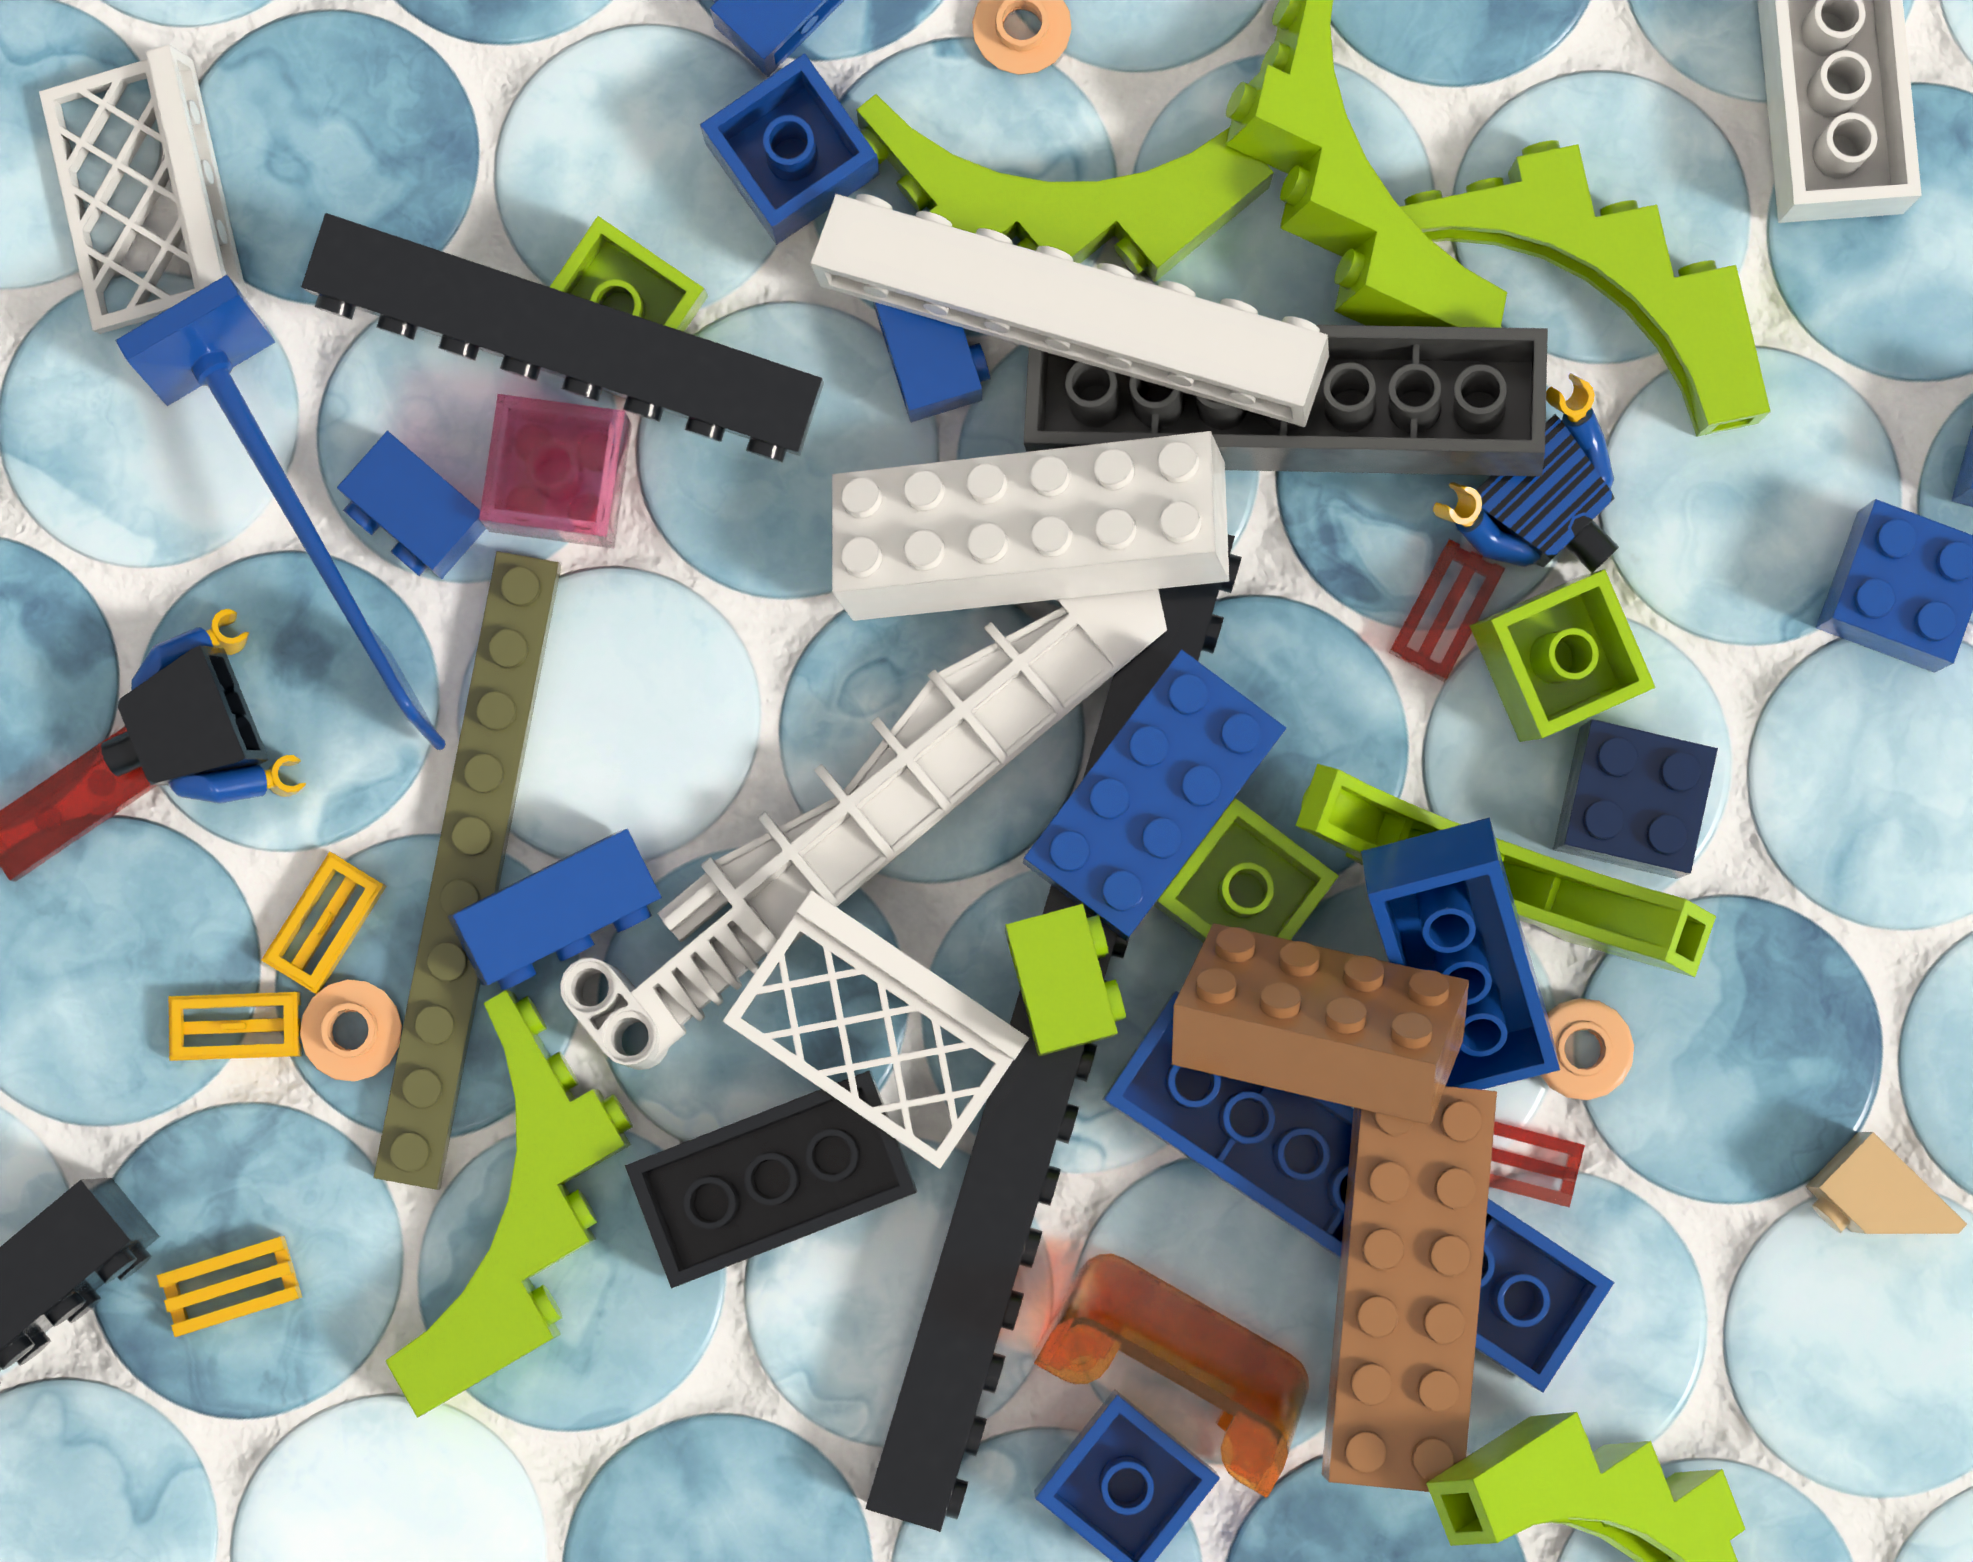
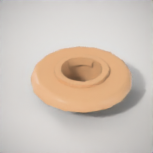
M980 0L972 21L974 41L983 57L999 70L1017 75L1038 73L1054 64L1067 48L1072 30L1070 11L1064 0ZM1016 10L1030 11L1038 17L1041 22V29L1030 39H1015L1007 34L1004 29L1005 18Z
M347 979L327 985L312 997L302 1015L300 1037L305 1055L317 1070L335 1080L355 1082L375 1076L390 1064L400 1045L402 1024L396 1005L385 991L366 981ZM344 1012H358L367 1021L368 1036L364 1043L354 1050L339 1046L335 1042L332 1033L333 1024L337 1017Z
M1577 998L1559 1003L1547 1013L1560 1070L1540 1076L1551 1089L1567 1098L1591 1100L1608 1095L1623 1083L1632 1067L1634 1042L1629 1026L1615 1009L1599 1000ZM1588 1030L1599 1041L1601 1047L1600 1057L1592 1067L1578 1069L1566 1058L1564 1051L1565 1042L1574 1032Z

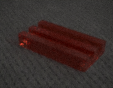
M1449 539L1388 653L1445 682L1472 633L1469 625L1479 620L1505 568L1496 563L1491 564L1483 560V556L1473 551L1468 552L1462 549L1460 544ZM1453 560L1463 565L1423 643L1418 652L1407 647ZM1476 572L1485 578L1441 662L1437 663L1430 659V656L1473 574Z
M1494 1122L1493 1135L1568 1154L1564 1167L1492 1148L1491 1161L1562 1180L1559 1191L1490 1174L1489 1187L1570 1208L1585 1145Z

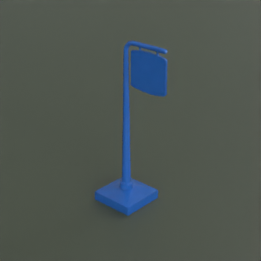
M225 275L116 339L115 341L127 362L166 406L201 386L209 387L398 706L408 720L435 749H444L446 745L445 740L434 729L390 650L366 622L230 375L233 367L275 343L263 320L228 275Z

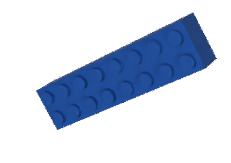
M1175 991L1102 1100L1340 1259L1354 1109L1338 1103L1172 1065L1174 1003L1179 995V992ZM1488 1198L1475 1350L1529 1386L1544 1393L1615 1282Z

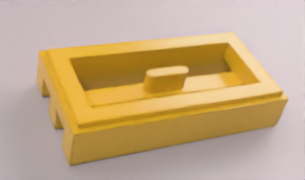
M329 851L261 961L311 992L319 993L387 886ZM338 871L346 877L297 955L290 963L282 957ZM359 884L365 890L311 975L304 971Z
M300 992L168 996L169 1061L302 1056V1044L299 1043V1031L301 1030V1018H299L298 1005H301ZM283 1006L284 1018L184 1022L183 1010ZM284 1031V1044L184 1047V1035Z
M285 1236L156 1275L160 1288L163 1287L166 1296L164 1303L167 1313H171L173 1320L171 1327L174 1337L302 1298ZM271 1253L275 1254L277 1265L181 1295L179 1282ZM276 1278H282L284 1290L188 1319L185 1308L187 1306Z

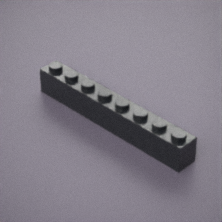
M328 213L324 215L301 288L309 293L318 296L315 308L352 320L355 309L379 316L376 328L394 335L414 340L418 329L441 337L439 349L474 361L478 351L482 350L503 357L500 369L537 381L540 370L565 378L561 389L599 401L601 392L605 391L626 398L623 407L625 411L660 422L663 411L688 419L684 430L718 442L722 441L726 431L749 439L746 451L782 463L786 452L798 456L801 455L824 385L823 378Z

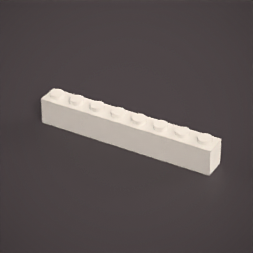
M835 194L810 263L821 287L1298 426H1306L1329 358L1328 334L1321 333L1319 327L1310 321L1293 316H1286L1282 321L1258 315V311L1251 305L1235 299H1222L1219 304L1198 298L1192 289L1172 281H1161L1158 286L1134 279V275L1128 270L1113 264L1101 263L1097 268L1076 263L1073 262L1074 260L1069 254L1054 247L1038 246L1036 251L1013 245L1009 237L991 229L980 228L976 230V233L952 227V223L940 215L927 211H918L915 216L892 210V206L886 201L872 195L858 194L853 199Z

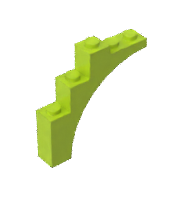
M1279 0L1272 17V24L1278 27L1275 41L1268 49L1262 61L1260 72L1248 84L1241 82L1235 88L1228 102L1226 117L1232 120L1226 145L1288 174L1280 192V199L1286 202L1280 225L1281 229L1342 256L1334 277L1335 284L1339 285L1334 311L1365 326L1501 328L1507 292L1466 269L1430 240L1394 201L1368 162L1346 115L1334 71L1330 27L1333 0Z
M877 94L856 109L860 132L877 154L878 164L887 159L902 178L896 184L904 197L917 211H921L927 206L930 210L929 212L949 220L952 223V227L971 233H976L977 229L985 228L1000 232L1011 240L1017 236L1021 240L1017 246L1036 251L1038 246L1054 247L1069 254L1073 258V262L1082 263L1115 236L1118 242L1114 245V248L1126 266L1136 275L1144 270L1154 283L1268 190L1274 173L1267 164L1226 145L1229 127L1193 152L1145 172L1101 181L1047 182L999 173L951 154L912 129Z
M1556 140L1532 144L1522 149L1523 156L1516 157L1508 172L1510 184L1504 185L1503 178L1501 177L1488 178L1466 186L1467 193L1443 198L1440 190L1425 191L1407 197L1404 200L1405 206H1400L1433 242L1452 241L1496 245L1541 258L1585 280L1624 310L1657 348L1680 388L1696 437L1755 425L1771 412L1737 266L1732 265L1717 269L1714 260L1701 261L1678 269L1679 277H1674L1657 204L1638 208L1637 201L1635 200L1617 202L1600 209L1601 216L1595 217L1579 144L1560 148L1559 141Z
M1317 764L1310 786L1303 795L1301 811L1295 826L1345 851V857L1363 865L1361 855L1363 850L1461 824L1401 800L1339 769ZM1496 838L1520 921L1536 925L1566 942L1691 977L1696 976L1716 919L1715 915L1687 899L1599 874Z
M508 990L484 1002L504 1048L515 1095L517 1151L508 1202L489 1251L461 1295L426 1332L385 1361L417 1418L561 1335L555 1322L562 1319L557 1303L545 1285L535 1289L529 1278L596 1240L589 1227L598 1223L590 1204L579 1189L570 1194L565 1183L631 1145L624 1132L633 1128V1125L617 1097L613 1094L604 1099L599 1089H592L575 1099L570 1089L579 1085L577 1078L562 1053L559 1051L550 1056L538 1034L546 1030L547 1027L529 996L518 1000L515 993Z
M1577 1412L1530 1416L1426 1483L1450 1546L1499 1543L1533 1525L1557 1523L1600 1537L1635 1562H1738L1730 1540L1746 1530L1723 1469L1676 1472L1665 1479L1651 1441L1607 1444L1592 1452L1588 1437Z

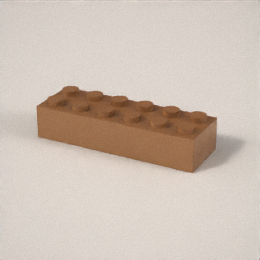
M1445 1086L1431 1125L1354 1107L1321 1473L1328 1482L1429 1492L1426 1484L1428 1481L1466 1458L1497 1091Z

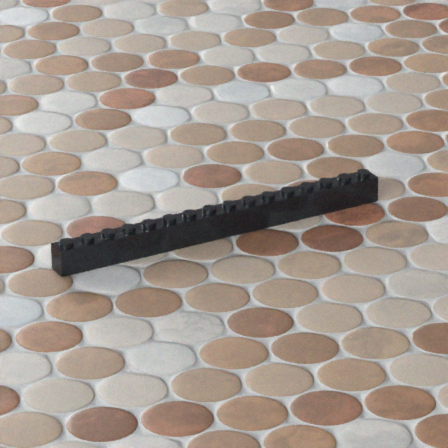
M1228 534L1229 582L1159 589L1167 631L1114 674L1083 779L1181 649L1197 661L1199 660L1201 650L1214 653L1224 619L1222 616L1212 614L1219 590L1228 593L1232 592L1242 558L1230 553L1235 536ZM1051 885L1043 914L1076 906L1077 904ZM1085 911L1087 918L1093 917L1091 914ZM1101 923L1109 951L1106 957L1098 959L1104 979L1111 955L1123 959L1129 938L1125 941ZM1021 990L1019 991L1010 1025L1029 1037V1040L1016 1059L1012 1061L987 1099L865 1508L941 1532L945 1516L958 1519L968 1481L957 1478L964 1453L976 1456L987 1419L975 1414L982 1390L995 1394L1006 1357L994 1353L1001 1327L1014 1330L1024 1293L1012 1290L1019 1265L1028 1268L1033 1266L1042 1235L1041 1230L1031 1228L1037 1204L1051 1205L1061 1171L1060 1168L1049 1165L1056 1140L1067 1144L1070 1141L1079 1107L1068 1104L1074 1079L1087 1082L1097 1049L1096 1044L1087 1043L1038 1057Z

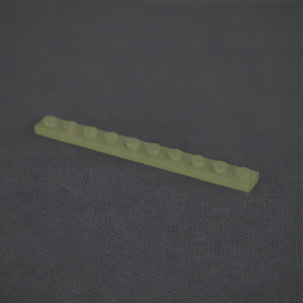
M496 551L373 1177L375 1179L435 1190L441 1188L480 987V981L447 916L499 890L561 571L559 562Z

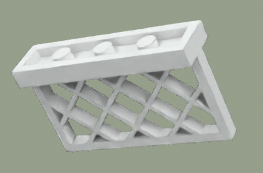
M171 45L146 51L148 58L146 60L39 91L92 330L99 334L150 320L225 275L230 277L243 296L247 298L194 61ZM147 79L151 99L139 120L115 107L128 84ZM103 91H107L103 99L94 95ZM86 97L99 106L82 136L79 137L66 129L61 104ZM111 113L135 126L116 159L94 146ZM155 120H157L159 133L151 129ZM147 134L162 143L165 155L152 180L129 167ZM69 139L76 143L73 151H71ZM89 152L112 165L94 197L80 189L77 172ZM125 173L148 186L130 219L107 205ZM169 179L173 193L164 188ZM160 194L175 202L179 217L166 240L143 227ZM82 199L90 203L86 212L84 209ZM102 212L107 213L126 225L108 257L93 248L90 236ZM138 233L162 246L144 278L120 265ZM183 239L186 252L178 248ZM175 254L189 263L195 289L170 295L156 287ZM96 259L104 263L99 272ZM117 271L137 283L139 287L127 308L108 313L103 293ZM151 293L160 297V299L147 302Z
M812 890L722 1021L939 1169L943 1166L1012 1061L1016 1059L1029 1040V1037ZM799 932H802L823 947L828 974L789 981L784 954ZM831 953L855 969L835 972ZM779 963L782 983L763 986ZM864 974L877 983L882 1011L844 1018L837 979ZM830 981L837 1019L798 1027L791 988ZM784 990L791 1025L790 1029L762 1033L741 1018L756 995ZM886 990L909 1006L889 1009ZM918 1011L931 1020L936 1048L898 1055L891 1016ZM884 1018L891 1056L852 1064L845 1025ZM838 1026L845 1065L817 1070L805 1062L800 1034ZM940 1027L963 1042L944 1046ZM793 1035L796 1055L773 1039ZM973 1048L994 1063L978 1087L952 1091L945 1053ZM938 1054L945 1093L907 1100L900 1062ZM892 1063L900 1102L872 1107L859 1098L854 1071ZM847 1072L850 1092L827 1076ZM973 1095L957 1118L954 1099ZM946 1100L951 1129L935 1150L913 1135L908 1108ZM901 1109L904 1128L882 1113Z

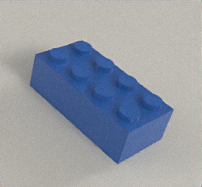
M1181 649L1025 855L1023 864L1077 905L1083 904L1085 911L1092 916L1099 915L1101 923L1127 941L1284 733L1286 727Z
M1490 817L1361 851L1367 894L1389 962L1422 970L1437 971L1444 975L1469 980L1464 1038L1446 1086L1483 1090L1559 1071L1560 1067L1549 1018Z

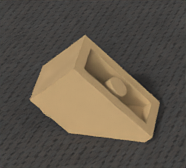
M1858 1132L1805 1186L1818 1199L1812 1205L1813 1209L1827 1224L1839 1233L1847 1227L1851 1232L1864 1234H1959L1967 1225L1874 1132Z

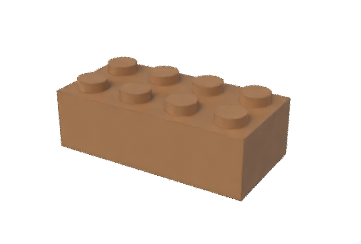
M1213 923L1174 1003L1172 1065L1431 1125L1463 1042L1469 980L1444 975L1437 971L1422 970L1377 960L1370 956H1359L1314 946L1307 942L1292 941L1256 933L1240 927H1229Z

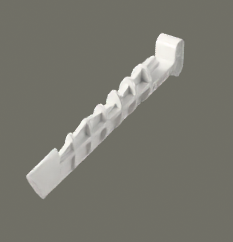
M1159 589L1058 599L1056 601L1062 608L1006 637L990 622L984 629L995 643L940 672H937L935 669L927 675L930 678L928 683L891 730L886 727L879 717L871 722L884 739L844 790L822 764L814 770L834 794L835 798L781 826H778L764 811L758 816V819L768 833L717 860L709 857L701 864L706 873L657 914L677 939L683 942L724 906L730 903L732 908L637 988L618 968L604 961L584 958L572 963L563 973L560 983L561 996L566 1006L605 1055L615 1063L637 1070L650 1069L659 1064L666 1056L668 1048L686 1034L684 1024L692 1017L698 1021L704 1019L705 1014L702 1009L707 1004L713 1001L719 1006L723 1003L721 993L731 985L734 989L738 990L742 987L739 978L748 970L754 974L759 968L758 962L769 954L811 890L834 906H839L1166 632L1167 626ZM799 932V934L796 936L792 944L796 942L804 934L802 932ZM603 973L609 985L607 996L601 1003L595 1006H588L583 999L582 990L584 984L589 977ZM642 1022L648 1030L649 1039L647 1045L642 1052L628 1056L622 1047L623 1033L633 1023Z

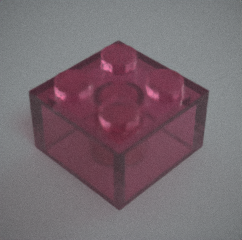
M498 394L479 517L481 523L489 532L614 549L632 424L624 410Z

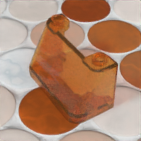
M1112 1253L1099 1254L1087 1260L1078 1271L1032 1353L1034 1364L1064 1381L1073 1384H1088L1103 1375L1109 1368L1118 1350L1222 1409L1216 1424L1225 1431L1220 1450L1221 1460L1227 1472L1238 1482L1268 1498L1284 1469L1309 1390L1308 1374L1303 1364L1287 1351L1121 1256Z

